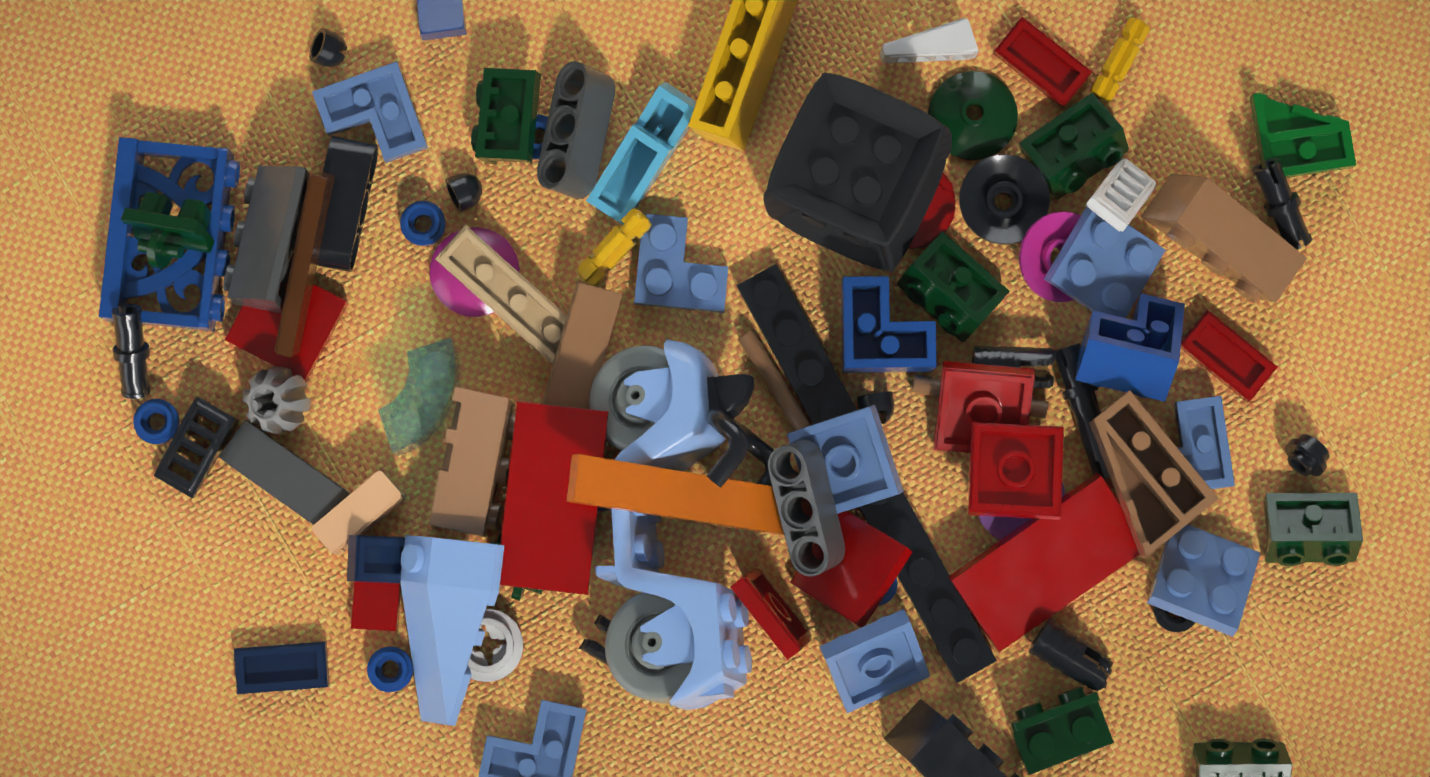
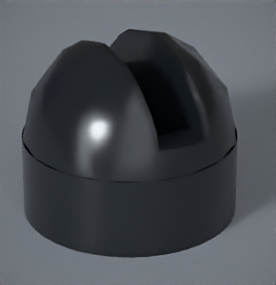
M321 28L313 39L309 59L311 62L321 66H338L345 58L340 52L347 50V44L344 38L336 32Z
M461 173L445 179L448 193L459 212H463L479 202L483 189L480 180L476 176L469 173Z
M892 391L857 397L859 410L872 405L876 406L882 424H886L894 414L895 404Z

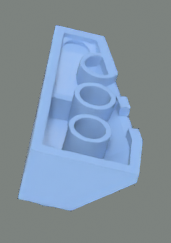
M405 535L404 549L401 553L402 569L400 583L421 721L451 726L456 725L472 676L468 666L474 645H482L486 633L480 628L486 606H494L499 593L504 545Z

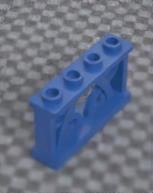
M119 137L99 317L107 322H114L111 312L113 308L128 304V299L156 292L158 303L163 313L142 311L141 319L144 325L214 332L216 321L222 322L225 312V295L219 294L221 277H225L226 269L230 264V251L224 250L226 232L233 231L235 222V206L229 205L231 187L237 188L240 177V162L234 160V154L228 148L140 141L133 138ZM144 156L179 159L173 167L169 178L151 168L143 166ZM195 163H203L211 168L214 174V181L208 191L201 192L197 189L196 184L201 175L190 178L186 182L184 190L178 185L182 173L189 166ZM158 190L163 193V196L168 197L170 201L173 200L180 209L183 201L187 198L200 200L206 206L212 204L207 232L215 242L210 253L187 250L181 259H178L167 268H153L154 274L149 276L148 265L140 271L133 268L134 258L139 254L147 253L138 251V240L134 236L132 225L124 224L121 221L125 208L138 209L140 199L146 192L158 193ZM206 257L204 275L193 269ZM173 284L175 292L181 298L187 300L184 294L185 288L190 284H195L200 289V302L192 311L179 312L169 303L166 288Z

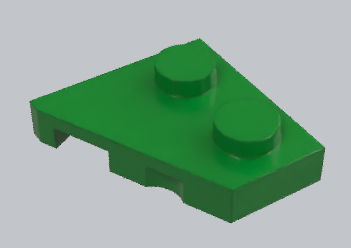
M1255 93L1250 96L1263 169L1266 168L1263 161L1271 158L1280 159L1286 178L1350 169L1356 166L1349 121L1331 115L1323 116L1300 105L1293 104L1291 106L1267 98L1268 95Z

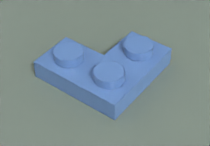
M397 61L312 91L328 136L371 122L386 163L428 148Z
M645 214L652 225L640 238L634 304L724 313L728 266L684 262L688 218Z
M1215 396L1175 402L1174 409L1180 442L1179 451L1211 489L1235 486L1222 397Z
M541 700L532 744L487 735L478 777H573L587 709Z

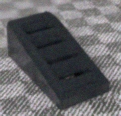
M196 396L162 458L154 477L194 499L240 420ZM201 416L220 425L216 434L198 424ZM192 431L211 441L208 450L188 439ZM183 447L203 458L199 466L179 454ZM174 462L194 473L191 482L170 470Z

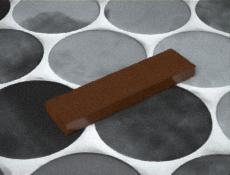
M317 172L311 174L308 179L274 350L279 355L293 357L301 349L335 179L333 174Z

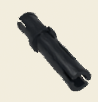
M1078 343L1056 350V363L1065 387V391H1062V396L1064 400H1069L1093 475L1098 473L1105 479L1110 476L1089 424L1090 421L1102 413L1095 394V390L1099 388L1089 383L1075 380L1081 344Z

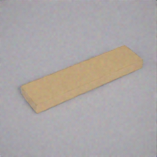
M464 225L437 255L435 260L553 364L567 315L468 226Z

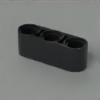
M332 136L323 172L335 175L317 266L352 272L376 169L378 145Z

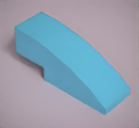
M667 82L659 85L637 122L629 129L586 201L623 225L624 223L621 221L631 209L639 206L688 132V124L696 101Z

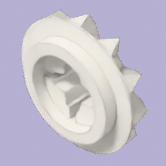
M486 609L480 628L482 629V626L485 625L486 632H489L491 639H499V641L506 639L507 644L500 645L499 648L493 650V657L491 658L493 665L490 666L484 652L472 650L468 666L472 674L471 679L481 682H492L506 677L516 668L522 658L523 637L519 627L512 618L501 611Z

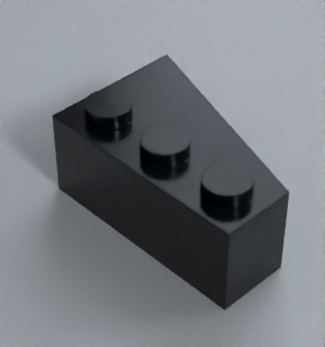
M921 699L884 738L888 744L909 761L924 777H1007L998 769L1004 761L984 743L977 749L968 740L973 732L959 718L952 714L948 719H945ZM1014 773L1011 777L1019 776L1016 773Z

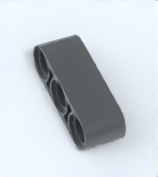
M577 61L569 62L560 70L555 83L537 167V178L542 187L577 200L584 199L594 189L615 97L616 86L610 75Z
M244 420L219 455V458L313 525L350 495L344 488L247 420Z
M799 439L775 449L768 460V471L791 562L794 568L805 576L819 575L839 565L845 555V542L822 452L814 442L807 439ZM791 453L796 454L801 461L800 473L792 468L790 463ZM802 497L810 502L813 509L812 517L807 516L801 508ZM813 542L822 548L824 553L823 562L814 556L812 552Z

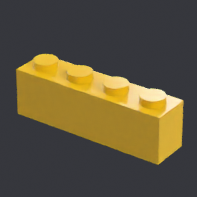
M798 0L732 1L688 127L703 139L745 151Z

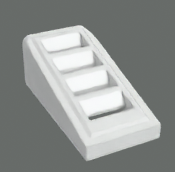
M962 18L885 43L882 46L880 57L882 63L954 61L976 58L979 51L969 20Z
M1123 158L1116 164L1086 203L1087 207L1119 232H1123L1156 188V181L1128 159Z

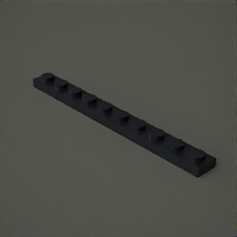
M775 264L736 285L738 292L812 425L857 411L777 265ZM904 493L858 507L869 525L912 551L911 556L897 578L954 681L958 683L996 662L995 656L966 604L949 580L946 568Z

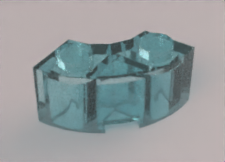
M451 337L408 351L409 372L405 387L393 402L378 410L391 451L396 456L408 453L427 441L443 424L442 422L452 406L454 388L459 385L460 364L456 344Z

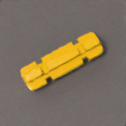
M1134 17L1128 19L1121 32L1123 37L1118 38L1101 69L1103 74L1098 75L1090 89V93H1093L1102 101H1112L1120 87L1118 82L1124 80L1140 50L1138 45L1143 44L1150 31L1148 24Z
M636 208L631 209L621 220L624 224L621 227L616 225L592 251L595 256L593 258L588 256L578 266L577 271L585 282L597 286L607 275L605 270L607 268L612 270L636 244L634 238L636 236L641 238L651 228L652 224L645 214Z

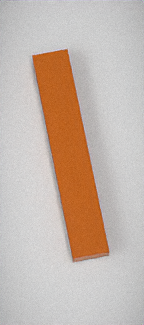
M581 454L572 455L567 502L785 536L772 486L728 479L720 488L707 475ZM802 497L801 508L807 516L812 517L813 511L810 502Z

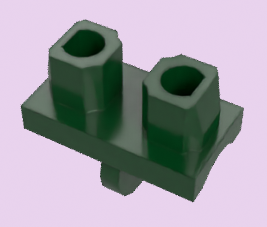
M146 192L138 209H124L121 221L124 224L132 225L134 236L138 240L137 249L139 252L147 253V260L150 266L163 269L169 265L172 258L181 259L184 255V249L206 253L211 252L215 242L207 232L211 211L204 202L187 198L183 201L178 216H172L170 212L173 204L168 197L158 193Z

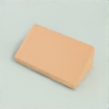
M377 471L315 523L312 531L331 554L341 555L348 549L349 535L366 534L406 500V495L384 472Z

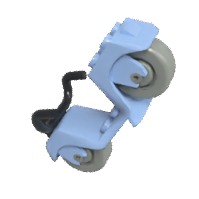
M668 339L664 342V349L647 345L624 349L608 359L596 374L590 390L589 408L591 410L609 411L606 441L621 451L615 460L685 471L718 449L724 440L727 439L729 442L728 450L708 473L707 477L721 488L742 463L748 451L765 466V472L756 484L772 486L768 471V460L774 449L734 419L749 403L754 390L753 376L746 374L719 376L713 362L702 351L687 343ZM611 509L615 566H595V574L597 577L614 585L642 592L626 601L617 610L607 629L605 655L613 677L626 691L636 697L655 703H670L671 706L683 710L705 708L719 699L734 698V691L746 685V673H751L752 671L751 651L748 645H744L743 627H747L749 623L748 609L733 590L719 583L659 573V568L664 566L665 560L663 545L660 540H657L656 523L661 521V516Z

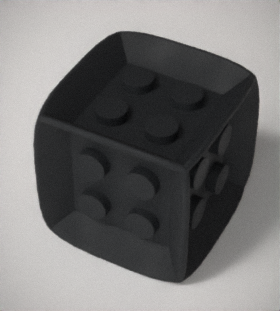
M824 72L804 100L776 158L767 189L763 196L766 211L772 219L779 221L791 231L816 244L864 265L893 272L908 250L940 183L946 159L952 150L951 131L931 115L900 99L856 80Z

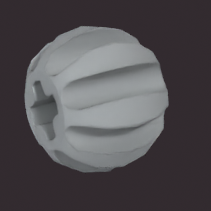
M273 366L268 370H260L249 379L251 389L243 391L242 403H247L249 407V412L246 416L252 425H261L263 432L281 434L285 430H294L305 421L303 412L310 410L311 398H307L305 395V388L308 384L302 376H293L291 369Z

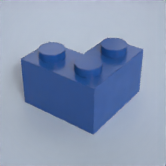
M889 276L843 277L841 281L842 373L933 372L937 367L936 321L890 322Z
M1140 293L1132 320L1092 310L1079 351L1075 380L1089 383L1096 387H1106L1122 392L1131 391L1138 397L1152 398L1165 402L1180 360L1185 304Z

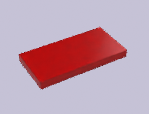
M517 401L500 545H504L500 585L588 595L598 506L567 502L572 455L581 454L604 458L609 411Z
M1096 473L1062 497L1060 520L1031 518L949 575L948 578L994 648L1001 652L1137 557L1139 552L1121 505L1103 477Z

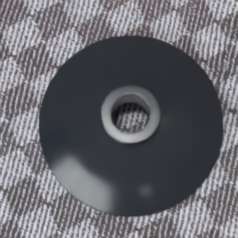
M1007 154L988 157L973 166L964 178L959 194L960 211L971 231L985 241L1001 245L1021 242L1031 225L1048 214L1050 205L1049 188L1041 172L1029 161ZM1000 194L1007 195L1011 200L1010 208L1006 210L999 209L995 205V197Z

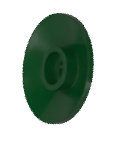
M966 71L949 77L936 89L928 109L929 115L947 126L951 131L952 150L950 155L964 160H982L1000 152L1013 137L1018 121L1017 105L1008 87L998 78L979 71ZM972 105L978 106L982 110V118L979 120L969 119L966 115V109Z

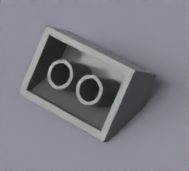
M258 166L256 178L249 177L244 194V203L249 204L246 221L240 220L238 222L234 235V247L239 248L235 265H228L223 283V290L228 291L227 298L234 305L248 306L282 314L284 301L278 295L281 281L288 283L308 179L311 176L306 168L299 166Z

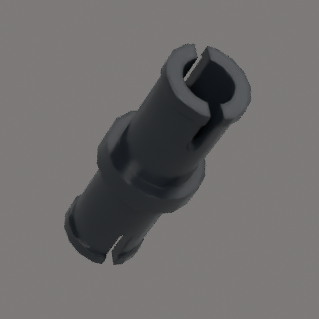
M1267 159L1263 161L1266 168L1263 169L1259 163L1252 169L1267 202L1264 205V209L1268 217H1273L1281 237L1295 249H1301L1300 240H1302L1305 246L1313 240L1298 208L1301 200L1297 192L1291 191L1280 159Z
M136 304L119 305L118 308H113L111 311L116 336V345L112 349L113 358L119 362L121 395L128 399H138L145 397L144 394L149 395L151 392L146 358L150 355L149 344L144 341L141 319L142 308Z

